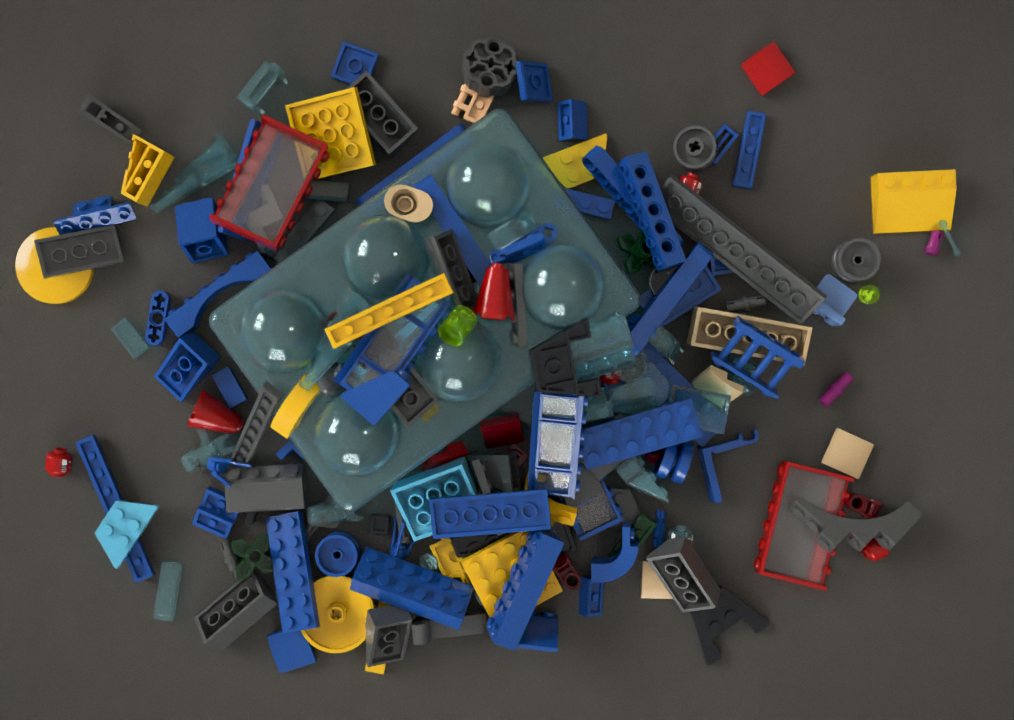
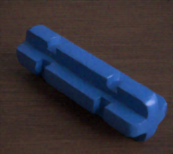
M656 510L655 514L657 519L655 521L658 525L654 529L653 536L655 538H653V546L656 548L664 543L663 538L666 525L664 519H666L667 515L664 510Z

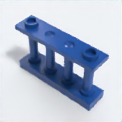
M737 316L733 321L736 328L735 334L720 354L714 350L710 352L712 362L718 367L724 366L761 389L760 391L765 396H772L778 399L779 395L775 387L791 367L796 366L801 369L805 364L804 358L748 321ZM747 335L752 338V343L735 364L727 359V356L742 336L745 337ZM763 345L768 348V353L751 374L743 369V367L757 348ZM781 356L784 358V364L770 382L766 383L759 377L774 357Z

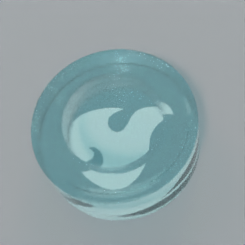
M426 553L420 557V566L435 571L438 568V561L433 554Z

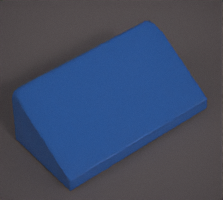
M581 576L579 595L580 615L585 617L602 616L604 582H591V577Z

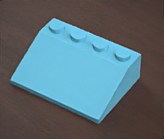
M465 456L394 482L390 490L414 542L433 535L429 506L430 498L479 494Z

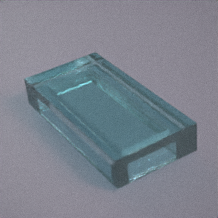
M127 317L111 328V331L133 359H137L151 348Z

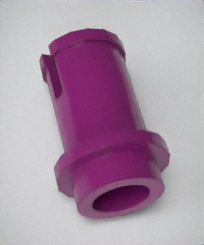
M931 231L928 245L924 248L927 255L937 256V253H940L939 247L944 236L943 232Z

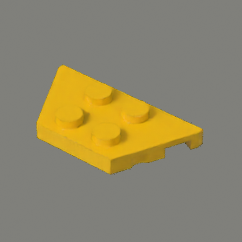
M605 133L537 159V162L566 189L595 180V177L584 166L582 158L595 146H600L606 151L607 134Z

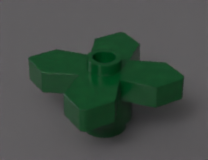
M639 231L637 239L630 234L616 238L618 248L629 254L624 262L627 274L640 271L643 263L650 268L656 267L652 261L653 256L650 248L646 245V237L643 231Z
M268 533L257 535L252 546L243 539L230 542L232 553L243 558L235 567L237 579L250 577L255 566L263 573L273 572L272 559L264 555L265 551L270 547ZM252 552L256 553V559L251 560L249 557Z

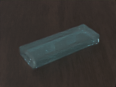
M162 561L153 619L174 620L182 563Z

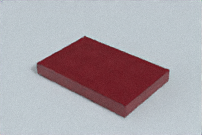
M519 413L480 420V427L487 449L524 442Z

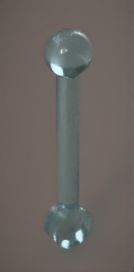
M944 220L940 221L938 225L940 228H943L954 250L953 254L959 256L961 250L957 249L947 229V222Z

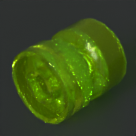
M455 306L449 313L448 318L438 328L440 338L448 345L460 346L477 324L476 315L465 306Z

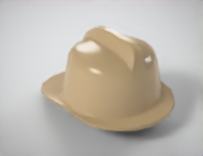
M400 184L391 187L385 194V208L395 217L417 223L424 221L432 213L433 201L422 190Z

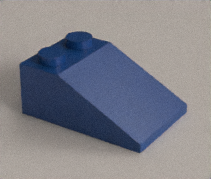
M193 331L178 339L154 377L180 402H183L211 372L221 357Z
M534 610L520 639L518 648L557 652L558 615L554 614L553 611L538 613Z

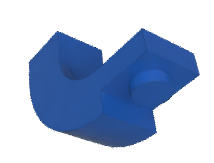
M623 521L622 548L616 555L607 558H592L591 582L613 581L630 570L637 557L639 541L635 540V528H631V522Z

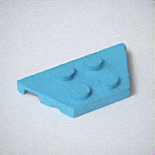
M124 500L115 501L95 531L96 537L114 568H120L159 509V505Z

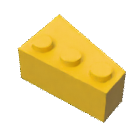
M133 134L132 140L134 142L132 151L129 152L128 158H130L128 170H125L121 194L148 207L175 157Z

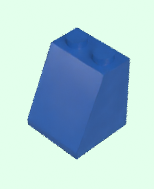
M212 197L185 202L175 206L178 244L192 264L229 255L225 234L217 232L219 225L211 223L209 218L210 214L215 215L218 209Z
M396 368L343 392L340 397L375 426L412 385L413 382L410 381L412 376L404 369L398 370Z

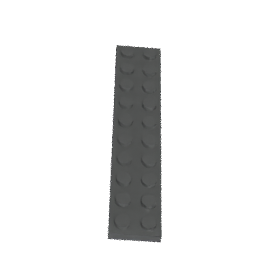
M673 174L661 187V192L673 225L696 243L700 242L714 254L715 258L800 325L826 299L827 295Z

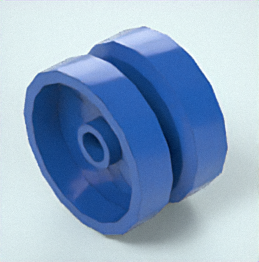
M684 442L679 445L663 448L661 458L654 466V476L665 479L669 475L670 481L682 484L691 464L694 445Z
M341 530L331 532L316 547L315 560L317 566L328 576H345L352 571L360 560V543L349 532Z

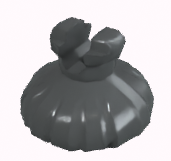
M324 360L316 367L315 380L322 393L330 398H338L346 389L333 380L344 363L338 364L334 360ZM353 371L351 372V374H350L349 377L347 378L346 382H349V381H351V380L353 379V377H354V372H353Z

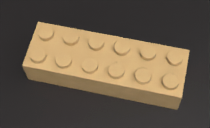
M693 307L686 342L691 346L722 351L736 332L733 321L737 316H740L802 355L806 362L813 327L705 307ZM747 335L745 337L742 336L730 353L743 355L752 343V338ZM762 345L757 348L752 356L764 358L768 353V348ZM779 355L778 357H774L773 359L775 361L784 362V358H782Z

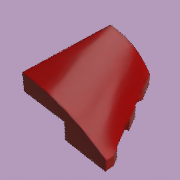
M464 442L447 444L442 453L430 455L429 458L424 459L422 471L464 456L466 457L468 451Z

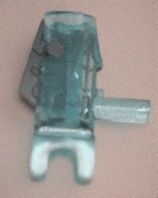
M197 428L196 431L202 441L201 446L191 449L182 456L181 462L188 473L208 469L207 461L210 456L221 458L234 451L236 446H226V440L232 435L226 433L210 441L205 429Z
M340 485L332 486L333 501L330 504L320 503L307 508L308 523L312 526L336 528L339 522L363 520L362 515L354 514V509L362 506V501L349 500L341 502Z

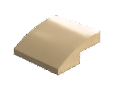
M712 365L692 380V385L703 396L721 407H724L740 396L744 390V386L727 379L728 372Z
M836 428L821 463L859 479L874 444Z
M642 560L641 598L673 599L649 562Z

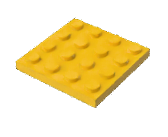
M357 87L285 105L290 127L328 144L330 156L326 163H322L320 167L322 171L319 178L376 165ZM294 141L305 180L318 151Z
M528 531L512 532L460 561L489 617L493 616L495 603L503 594V585L511 576L510 571L513 564L518 561L519 550L527 541ZM553 570L536 606L563 591Z

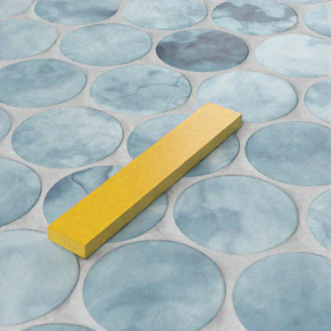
M445 273L324 330L333 349L454 292Z

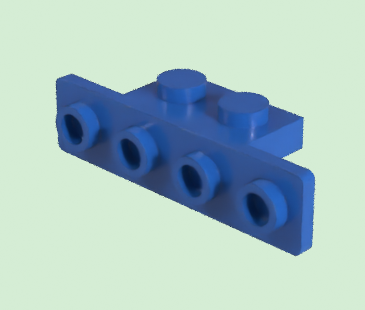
M101 196L94 200L80 201L77 204H73V215L54 220V225L59 235L135 220L136 214L130 202L114 205L112 196Z

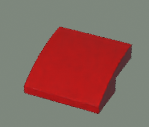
M774 41L740 64L761 96H764L796 73Z

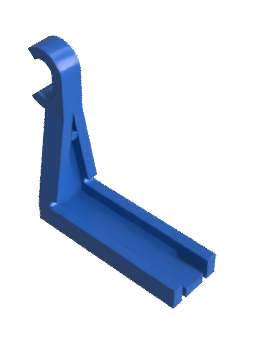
M756 429L751 431L753 437L749 440L744 441L743 435L737 433V439L697 448L710 502H722L711 453L716 454L757 442L759 434Z

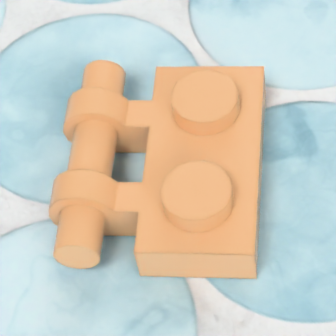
M464 84L460 88L461 93L458 99L452 105L454 108L451 114L458 117L460 111H464L463 120L481 127L495 95L489 98L479 96L476 91L469 89ZM467 96H472L469 105L464 104Z

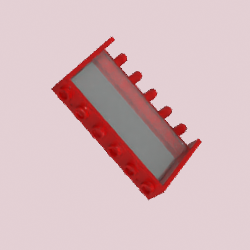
M263 114L261 116L262 125L259 130L254 131L251 146L245 148V157L242 163L236 165V174L233 180L227 182V192L223 198H219L217 202L218 209L215 215L210 214L209 218L211 223L226 228L277 253L279 248L283 249L287 241L285 236L288 230H293L296 223L294 218L297 213L300 214L305 204L303 201L306 196H310L313 189L311 185L314 179L318 180L322 171L320 167L322 163L327 162L330 152H328V144Z
M782 460V463L777 468V482H774L772 493H774L773 499L769 502L767 508L769 512L768 519H765L763 524L764 535L763 538H760L758 549H760L759 555L754 560L755 571L761 575L827 591V587L823 583L825 575H830L831 567L828 566L830 556L835 555L836 549L829 553L821 548L815 540L819 534L810 529L802 518L797 517L790 507L799 496H802L817 508L827 513L844 517L845 511L842 510L844 499L848 500L850 493L846 492L849 481L854 482L855 478Z

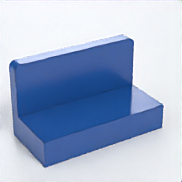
M575 99L557 102L559 141L573 139L588 140L587 103Z
M298 438L289 440L276 453L281 460L289 457L294 451L302 459H306L313 454Z

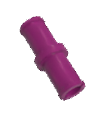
M844 372L834 384L831 383L827 392L818 399L819 402L828 408L838 396L843 395V391L854 381V378L847 372Z

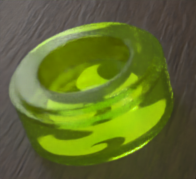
M874 285L863 286L859 291V299L865 304H873L880 297V292Z

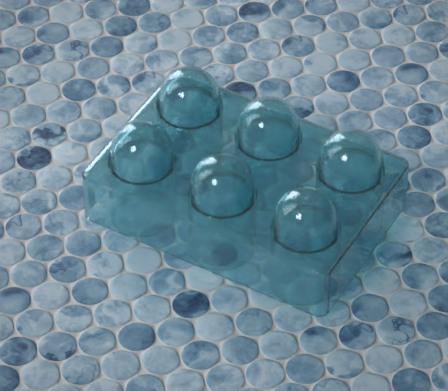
M498 108L489 112L217 307L210 314V328L255 391L259 394L262 385L268 381L283 393L273 415L275 417L296 384L314 366L317 367L324 360H334L338 364H345L354 351L353 345L357 346L360 341L356 338L349 342L347 352H344L343 349H330V351H326V332L324 329L327 328V319L331 313L344 312L347 315L352 309L364 311L389 299L407 273L422 283L436 277L431 270V262L422 240L441 233L443 230L432 213L427 219L417 223L409 222L390 214L385 208L384 198L391 187L401 184L415 188L413 185L431 174L490 264L488 254L492 251L507 247L510 243L516 242L545 223H551L557 228V237L553 242L549 243L541 251L519 262L522 263L523 269L522 294L525 302L528 347L518 348L513 346V343L510 341L512 324L508 317L504 321L481 319V314H477L476 318H473L472 314L463 319H452L450 314L446 320L442 318L438 323L440 329L434 337L429 336L425 343L428 346L421 355L417 353L413 359L416 362L413 366L439 401L408 428L391 409L373 426L344 401L340 395L330 398L321 392L305 412L299 426L289 438L339 508L344 511L352 512L362 507L535 383L529 349L567 327L588 318L592 338L570 342L572 355H574L633 313L640 305L641 298L638 290L511 113L505 109ZM544 228L543 236L551 238L553 230ZM475 282L473 285L478 296L480 286ZM413 283L412 286L410 287V289L413 288V287H415V286H417V285H415V284ZM429 305L424 306L412 312L411 314L417 316ZM340 315L335 316L333 319L334 324L343 321ZM403 316L384 325V327L389 329L394 336L410 320ZM353 369L354 377L348 383L357 387L365 382Z

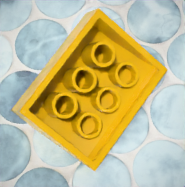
M956 169L877 173L871 176L873 234L951 230L957 190Z

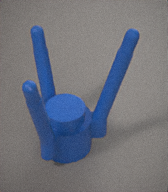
M210 456L207 461V468L212 471L211 475L228 488L231 487V484L220 475V473L227 470L228 465L252 467L251 464L235 462L232 459Z
M394 516L390 556L404 560L405 556L410 555L415 542L412 539L407 548L405 543H401L406 524L404 521L401 524L396 541L397 517Z

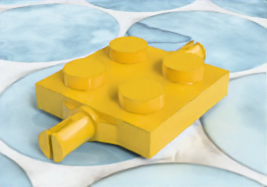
M442 538L440 541L429 546L442 575L450 578L460 577L463 583L472 584L460 562L466 557L457 558L450 538Z

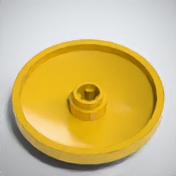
M56 227L44 228L31 234L19 248L15 266L19 283L30 296L41 302L62 304L75 300L86 291L92 281L94 269L44 279L34 240L58 236L59 233Z
M325 576L313 583L320 627L301 630V633L312 646L328 653L347 652L359 646L366 639L365 622L367 611L375 608L374 601L371 597L350 590L352 581L350 576Z

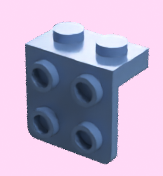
M826 274L817 285V288L827 297L813 313L825 318L824 321L831 326H841L846 320L843 316L856 300L857 294L831 274Z

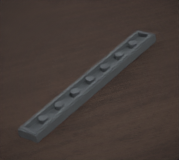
M268 381L262 385L230 459L235 462L251 464L281 401L283 393Z

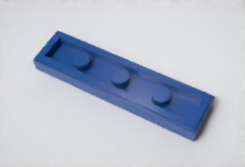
M750 110L746 112L733 187L751 190L753 187L767 115L765 113Z

